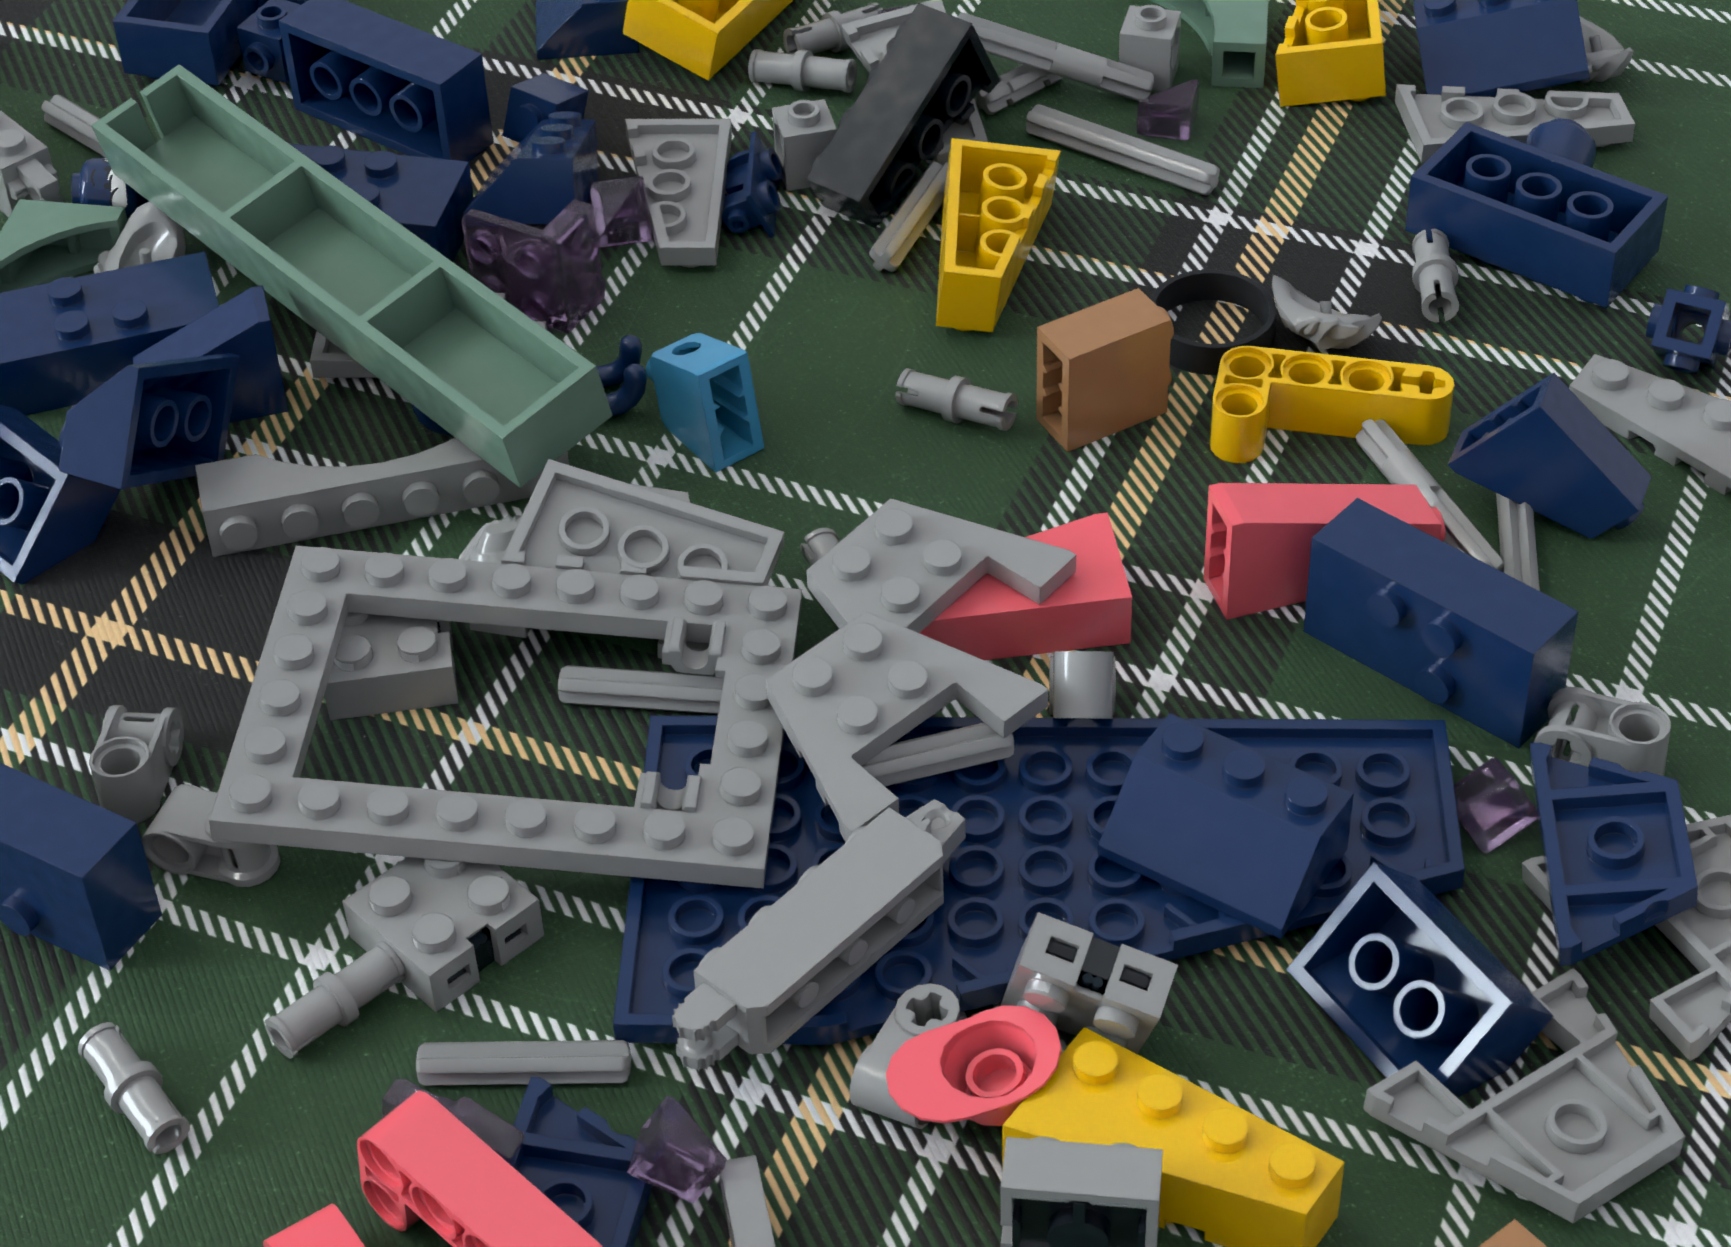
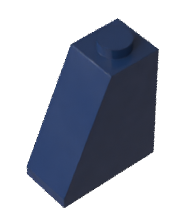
M263 285L249 288L133 357V364L225 353L239 355L229 423L289 412Z
M1555 373L1550 374L1464 429L1448 462L1449 467L1455 473L1518 504L1526 502L1533 511L1590 539L1611 527L1619 530L1631 524L1644 509L1643 499L1652 477Z

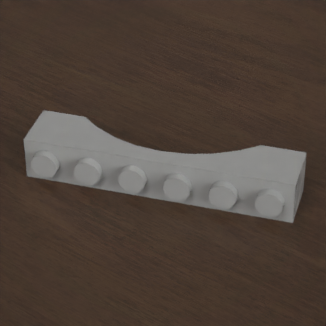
M456 438L414 455L381 463L348 467L308 466L281 462L257 454L195 465L202 513L213 557L530 498L542 474L540 472L520 488ZM568 452L556 461L569 465Z

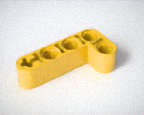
M1257 346L1231 348L1221 358L1213 393L1210 435L1211 451L1223 461L1245 463L1261 455L1264 449L1267 428L1356 438V435L1363 429L1362 423L1368 419H1373L1374 422L1380 419L1385 420L1404 444L1433 445L1445 439L1449 432L1455 386L1454 380L1448 372L1430 365Z

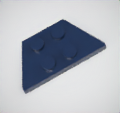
M1541 742L1530 743V764L1560 966L1575 964L1697 905L1698 885L1678 780L1647 771H1628L1620 764L1592 757L1587 767L1552 757V745Z
M531 1076L502 1158L603 1247H633L658 1171L655 1152L629 1135H621L614 1132L608 1126L607 1120L587 1107L577 1112L553 1096L552 1084L543 1078Z

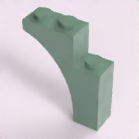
M1149 0L1168 10L1181 11V18L1201 37L1209 52L1212 63L1211 86L1264 88L1269 0Z
M19 199L0 231V293L51 283L59 278L72 277L93 271V267L98 263V256L103 251H110L114 247L121 231L126 225L127 216L125 208Z

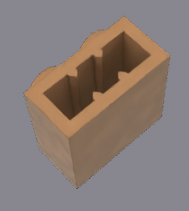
M1137 288L1037 327L1036 420L1067 452L1167 412L1168 386L1172 381L1169 367L1170 341L1174 335L1173 323L1167 311L1157 306Z

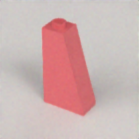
M1218 483L1209 485L1204 581L1226 620L1304 602L1307 596L1312 537L1356 498L1444 542L1446 531L1443 517L1436 507H1430L1417 485Z
M1108 512L1093 514L1025 537L1070 550L1077 555L1076 572L1040 605L994 576L985 574L920 632L922 635L982 660L1131 643L1132 595Z

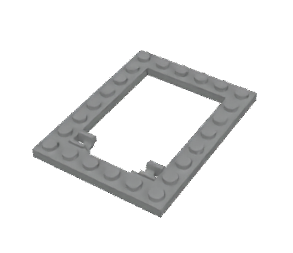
M296 546L209 818L211 840L764 888L785 730L767 698L766 679L795 659L802 607V589L655 577L642 574L597 572L582 569H561L515 563L502 564L454 558L400 555L387 552L377 553L331 549L327 547ZM348 612L664 640L662 664L671 665L676 672L702 675H713L715 673V678H724L711 763H700L698 776L688 775L686 786L680 790L666 788L661 783V773L647 771L646 773H640L634 807L300 778ZM686 643L709 644V647L704 651H694L689 649Z

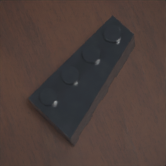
M918 3L909 19L899 26L894 42L881 63L871 70L865 88L853 107L843 114L837 132L824 152H821L815 158L811 166L810 174L806 180L824 207L876 229L916 181L915 167L920 161H933L944 148L943 135L953 122L963 125L975 111L974 104L970 103L981 90L990 93L996 87L1000 79L973 24Z

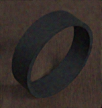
M1218 269L1189 271L1163 282L1150 298L1157 306L1164 308L1167 312L1179 305L1193 301L1217 300L1230 302L1250 310L1264 323V326L1253 335L1230 343H1200L1174 334L1170 341L1169 364L1181 370L1196 374L1218 375L1221 358L1231 348L1239 346L1272 348L1276 322L1275 301L1263 285L1248 276Z

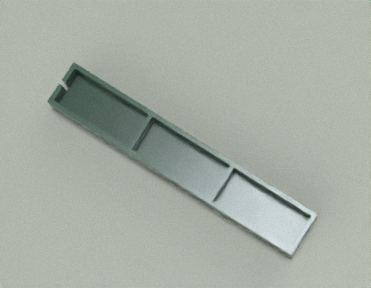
M180 64L140 91L161 140L155 143L138 103L132 98L91 125L113 173L258 286L263 285V289L518 487H523L542 472L548 459L556 461L613 416L596 365Z

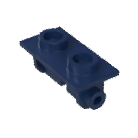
M756 131L751 132L750 149L738 152L728 160L725 188L728 195L724 198L722 221L733 233H743L747 229L762 224L770 238L775 236L776 212L781 209L778 186L779 180L783 178V168L773 148L766 149Z

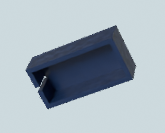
M128 0L113 19L124 73L159 79L180 64L207 85H220L242 54L237 27L259 8L258 1Z

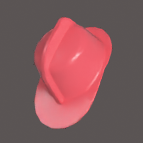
M1002 1005L979 1012L969 1018L925 1031L905 1041L891 1056L886 1072L889 1095L901 1110L920 1120L945 1124L970 1119L984 1126L1001 1127L1024 1099L1046 1085L1058 1068L1062 1047L1057 1028L1044 1014L1031 1008Z

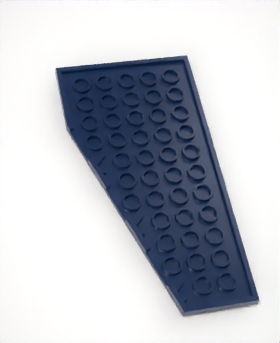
M650 716L644 773L647 771L661 773V783L668 789L680 790L684 788L688 775L698 776L700 763H711L718 716ZM929 717L894 743L984 722L978 717ZM1032 718L1012 732L1015 742L1014 754L1009 758L885 786L899 798V814L907 817L935 799L945 804L949 810L957 812L965 818L966 838L943 864L944 903L782 1044L832 1045L879 1033L895 1008L898 999L905 991L917 985L930 983L942 985L951 990L959 1001L960 1012L1002 1002L1018 955L1038 912L1094 933L1093 937L1119 947L1124 944L1167 961L1270 936L1271 934L1098 855L1099 841L1134 756L1165 718ZM1185 719L1354 793L1348 850L1287 931L1325 922L1373 862L1416 877L1433 895L1462 888L1465 867L1445 720ZM786 732L782 748L764 888L631 877L613 1019L615 1040H624L628 1043H677V1038L680 1037L677 1028L673 1027L672 1015H674V1009L678 1008V1003H684V998L695 990L693 971L699 966L704 956L712 949L725 945L749 924L758 910L764 906L774 904L798 883L806 870L814 865H820L845 844L839 831V822L830 805L826 806L816 789V780L804 757L798 756Z

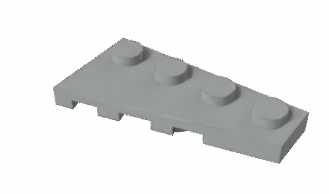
M1396 84L1395 104L1421 163H1425L1466 122L1526 143L1528 135L1533 128L1541 123L1561 118L1573 120L1582 125L1595 141L1596 147L1633 141L1635 122L1619 93L1549 90L1545 99H1533L1531 96L1519 92V89L1497 88L1496 97L1465 96V87L1442 86L1441 95L1415 94L1416 85Z

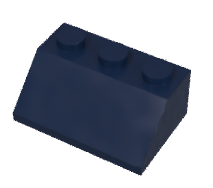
M536 0L537 60L639 53V42L623 34L628 0Z
M1413 0L1416 31L1427 94L1441 95L1442 86L1465 87V96L1496 97L1497 88L1519 89V92L1590 79L1577 0Z
M573 111L550 113L548 119H542L491 172L464 211V224H576L598 185L596 120H581V114Z
M225 353L126 366L67 411L66 421L59 438L61 456L58 471L114 488L126 489L197 476L195 465L224 460L240 356Z
M0 405V571L13 582L25 584L93 543L121 489L59 472L61 456L59 441L19 410Z
M1169 713L1135 754L1099 841L1098 855L1282 939L1348 850L1354 793Z
M1375 862L1368 868L1286 969L1386 1078L1417 1061L1457 1098L1508 1071L1554 1017L1416 877Z

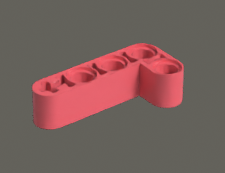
M420 1090L414 1092L357 1140L360 1180L363 1193L376 1213L388 1225L400 1232L406 1231L421 1218L452 1247H603L474 1132L426 1092Z

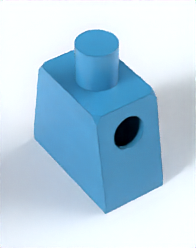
M702 333L691 334L653 352L647 362L646 373L648 378L654 382L661 420L666 429L710 469L718 472L765 448L748 352Z

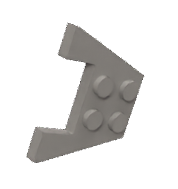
M890 498L806 570L807 588L839 629L867 611L920 633L985 574L994 576L1040 605L1076 572L1077 555L1067 549Z
M867 611L766 679L767 698L798 756L804 757L816 780V789L826 806L830 805L839 822V831L845 842L855 829L863 825L867 826L888 807L899 813V798L867 772L862 765L953 700H958L1002 738H1006L1048 707V689L1042 684Z
M1731 815L1686 824L1698 885L1697 905L1655 925L1700 972L1650 999L1649 1018L1689 1061L1697 1058L1731 1021ZM1544 855L1530 858L1522 862V881L1552 912Z
M1573 968L1532 992L1554 1016L1541 1032L1565 1052L1561 1056L1473 1109L1468 1108L1420 1063L1414 1061L1368 1088L1363 1107L1370 1116L1571 1223L1577 1222L1678 1157L1685 1139L1684 1133L1641 1067H1631L1615 1042L1618 1034L1616 1028L1606 1013H1596L1586 997L1588 985L1583 977Z

